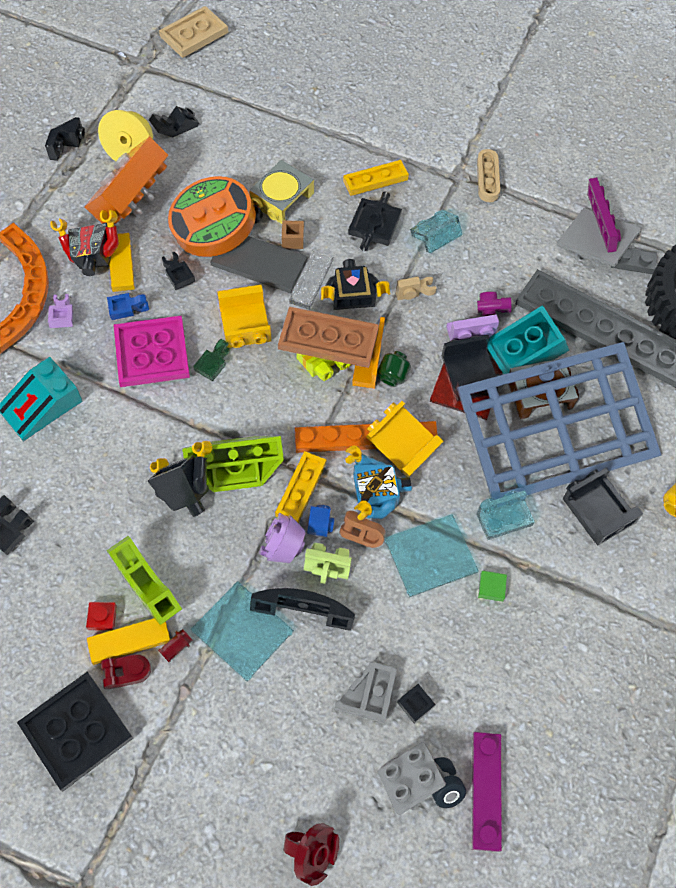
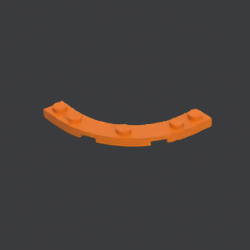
M15 223L10 224L0 232V242L18 258L25 273L22 290L23 297L20 304H16L12 312L0 323V354L17 342L33 326L43 310L48 294V271L41 252L34 241Z

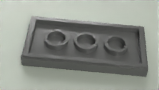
M248 236L233 250L213 256L210 263L213 267L291 293L307 263V256Z

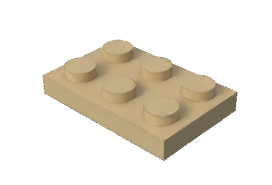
M206 6L159 30L160 37L182 58L229 33L228 26Z

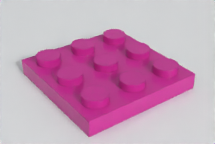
M182 315L114 324L120 387L190 378Z

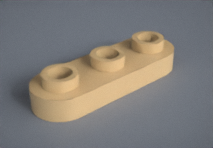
M491 149L480 151L477 158L478 195L485 202L496 201L500 194L498 154Z

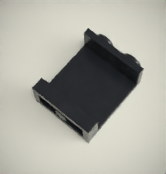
M476 335L469 339L451 340L444 343L441 356L457 402L461 401L457 390L458 387L503 375L502 373L496 374L486 349L489 342L488 335ZM504 385L496 387L498 393H501ZM487 390L470 395L471 399L488 396L489 394Z

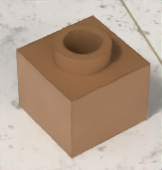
M282 220V248L303 249L304 221Z

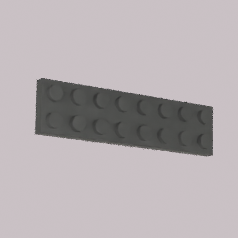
M538 269L518 296L516 305L529 312L543 305L556 326L598 348L624 342L631 365L676 388L675 339Z

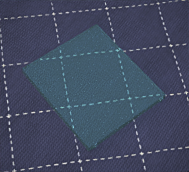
M453 514L385 538V544L390 551L409 598L479 572Z
M237 581L193 625L191 631L245 681H248L285 640L292 635L294 630L276 614L274 616L249 611L252 593Z

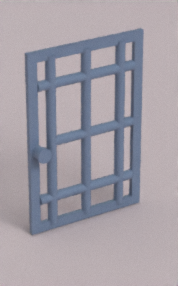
M624 342L457 388L493 505L584 479L595 469L601 471L607 467L611 471L662 456ZM617 354L619 363L603 366L601 358ZM592 361L594 370L548 382L553 379L554 371ZM623 372L630 397L615 401L607 376ZM538 375L542 381L547 382L500 396L496 388ZM598 379L605 404L563 416L555 390ZM484 390L488 391L489 399L475 403L472 402L470 394ZM546 393L554 419L510 431L502 405ZM634 406L642 432L626 436L618 410ZM493 408L501 434L484 438L476 412ZM609 413L617 439L574 451L566 425ZM557 428L565 454L521 467L513 440ZM642 441L646 442L648 450L632 454L630 445ZM504 443L512 470L495 474L487 448ZM618 448L621 449L623 456L621 458L584 469L579 467L577 460ZM568 463L570 473L527 485L526 475ZM512 479L516 480L518 488L501 493L498 483Z

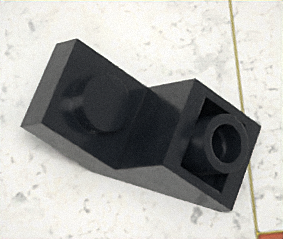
M175 106L169 117L152 114L149 118L150 123L158 133L172 138L196 128L200 124L194 117L195 113L187 107Z
M75 117L50 130L45 143L49 160L58 161L64 146L79 147L81 139L85 137V128L82 127L79 117Z

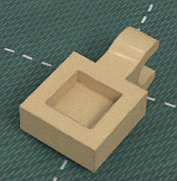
M419 277L397 280L395 293L397 300L413 299L418 297L420 292L428 296L434 295L436 293V286H427L432 285L433 277H426L422 280Z

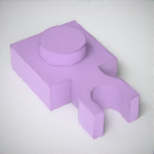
M65 294L64 300H58L57 295H53L55 305L49 306V327H73L72 304L70 305L69 294Z

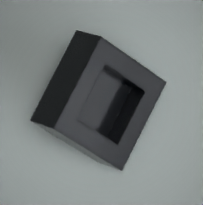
M419 684L397 701L398 705L414 724L436 705Z

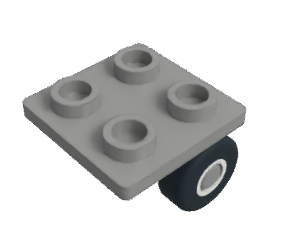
M424 742L414 746L378 771L392 806L398 815L405 813L430 795H432L437 806L441 808H452L461 803L466 796L465 785L459 777L454 776L457 772L452 761L446 757L433 759Z

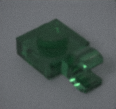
M220 339L216 343L213 352L206 350L194 364V371L213 382L226 366L223 358L230 351L227 347L229 343Z

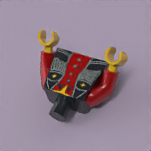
M102 210L100 212L101 220L107 223L69 229L68 234L65 232L67 229V222L59 218L61 223L59 228L55 221L50 222L51 228L60 234L58 238L68 259L75 263L79 269H82V274L85 276H94L96 267L107 266L111 256L119 246L117 226H114L118 215L113 210H109V218L107 211Z

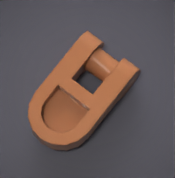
M347 511L344 517L345 523L341 525L339 531L342 537L371 548H376L383 544L386 531L382 525L365 518L359 520L357 512Z

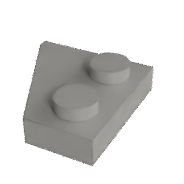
M371 662L361 676L353 682L343 697L335 703L334 710L385 723L397 668Z

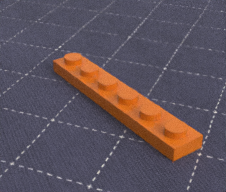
M436 421L420 422L433 436L438 435ZM371 424L295 427L296 453H304V451H345L353 445L359 447L360 450L377 448L366 438L370 433L367 428Z

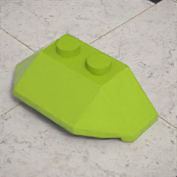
M252 436L212 441V451L210 454L205 455V458H207V485L212 492L263 486L277 467L284 461L281 436ZM192 446L182 448L184 459L192 455L197 457V454L192 450Z

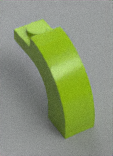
M129 536L106 550L131 589L160 625L182 610L169 588L157 577Z

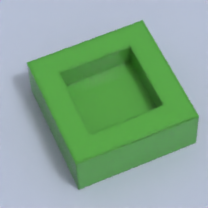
M481 571L478 598L503 602L505 599L507 575Z

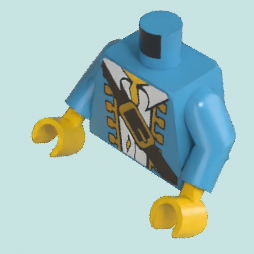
M353 445L345 450L346 453L351 454L345 458V461L348 464L353 462L357 464L354 465L353 470L358 504L354 509L360 511L357 518L359 520H363L366 517L383 519L398 506L399 493L412 490L410 477L396 478L394 466L387 465L362 454L360 448Z

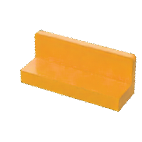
M380 317L379 330L370 367L366 368L355 365L352 386L375 389L385 317Z

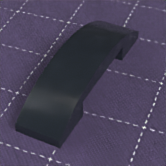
M275 588L258 591L251 595L249 611L275 616L276 608L281 607L326 616V626L351 631L355 619V613L343 604L325 595L308 590Z

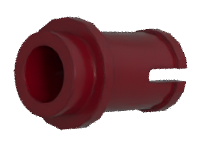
M183 629L179 632L176 631V635L162 648L158 649L168 662H171L186 646L189 648V644L193 641Z

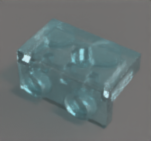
M445 210L436 212L434 216L418 222L416 226L410 229L412 237L424 242L426 252L432 253L462 236L459 217Z
M525 490L518 493L517 491H511L502 498L496 500L489 498L481 503L476 515L487 540L534 525L535 521L525 502L527 497Z

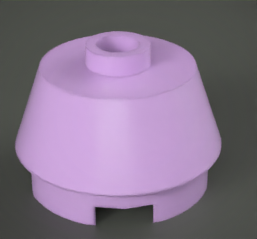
M279 513L278 519L275 518L265 535L267 536L265 540L267 545L266 547L263 545L260 547L259 554L266 557L267 561L290 563L296 555L299 556L304 547L305 530L291 515L287 517Z

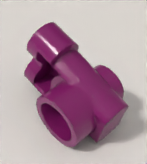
M482 292L479 294L480 300L477 301L478 313H482V316L496 315V312H511V297L497 299V292Z

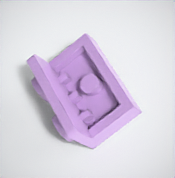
M497 315L450 322L447 323L446 328L450 341L469 339L476 335H488L491 337L496 334L499 320Z

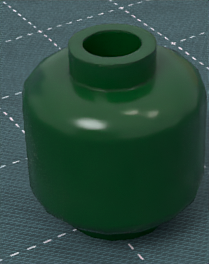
M395 351L394 353L385 354L377 371L380 381L392 387L403 384L411 369V364L407 360V356L402 352Z

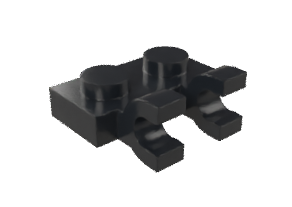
M3 495L0 498V550L8 555L25 537L20 531L28 528L34 520L21 509L10 523L6 521L3 516L14 511L16 505Z

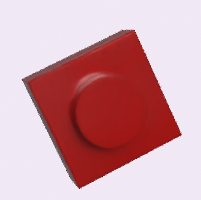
M89 602L87 630H114L116 603Z

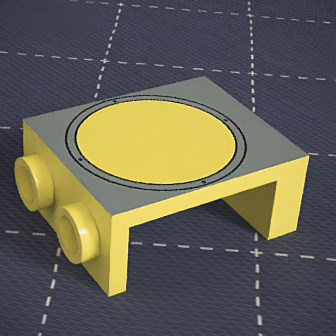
M280 160L249 190V195L253 204L259 206L263 213L267 214L270 219L282 224V220H285V211L301 195L309 199L314 194V179Z

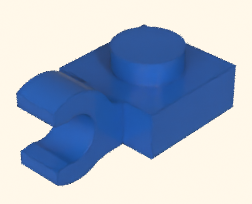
M129 293L107 297L111 320L134 316L133 310L139 312L149 310L145 294L132 298Z

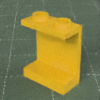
M262 284L217 291L227 348H240L251 344L260 345L271 341V328L268 325Z
M403 401L398 405L393 402L384 411L387 416L381 422L376 419L367 428L370 433L366 438L406 477H409L444 441L438 435L433 436L403 407L405 405Z

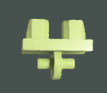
M314 543L311 549L307 548L304 570L320 575V583L326 584L327 577L334 579L338 577L348 580L352 558L349 557L348 549L338 548L335 554L326 552L324 544Z

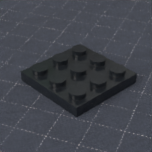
M88 671L17 722L62 792L134 739Z

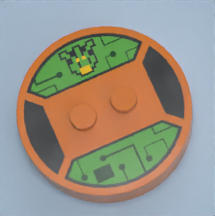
M214 176L190 184L177 195L169 210L168 224L173 236L182 249L192 255L212 257L227 253L239 246L250 234L255 223L256 213L247 189L240 182L228 177Z

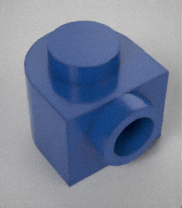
M327 505L311 506L307 534L327 537L328 532L333 533L335 518L330 517L331 507Z

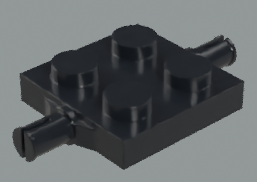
M386 191L382 192L379 201L362 198L349 226L348 235L363 239L359 247L362 251L363 249L368 251L371 242L389 246L401 217L402 209L387 203L390 193L387 192L386 194Z

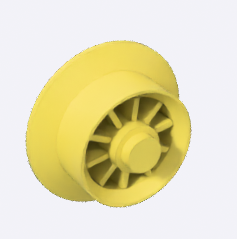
M110 111L102 117L99 123L98 134L101 145L114 161H117L124 153H129L149 136L153 139L152 129L148 121L142 115L133 111Z

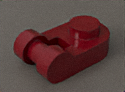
M140 654L102 660L101 670L105 673L103 687L104 689H114L144 682L151 673L150 662L145 656ZM123 668L124 676L116 677L115 670Z

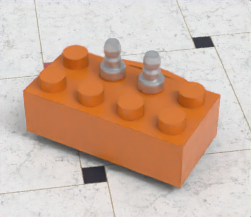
M149 136L129 153H124L113 165L115 170L111 169L102 177L99 182L101 187L84 207L101 223H107L103 222L100 218L102 210L108 212V218L110 216L109 210L117 213L118 218L114 224L121 218H126L131 211L139 217L143 212L137 207L136 203L142 197H145V200L148 202L154 199V196L147 189L156 181L154 177L157 174L160 175L166 169L167 165L164 163V160L168 157V154Z

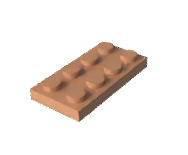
M289 307L278 342V350L369 368L379 325Z

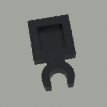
M172 252L173 260L168 261L163 256L162 262L166 268V276L174 289L178 290L195 282V276L186 262L179 263L178 254Z

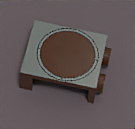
M552 361L510 368L509 373ZM570 368L554 371L553 379L548 382L571 376ZM538 375L509 383L508 386L510 392H515L547 382L542 381ZM572 385L555 390L559 404L566 402L568 410L573 409L579 399L577 387ZM546 393L514 401L520 419L529 418L534 408L549 406Z

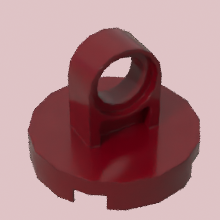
M324 823L315 824L306 834L295 831L288 832L285 835L283 851L294 858L296 878L309 886L318 885L325 880L328 874L324 873L329 863L335 864L339 852V835L333 832L335 830L333 827Z

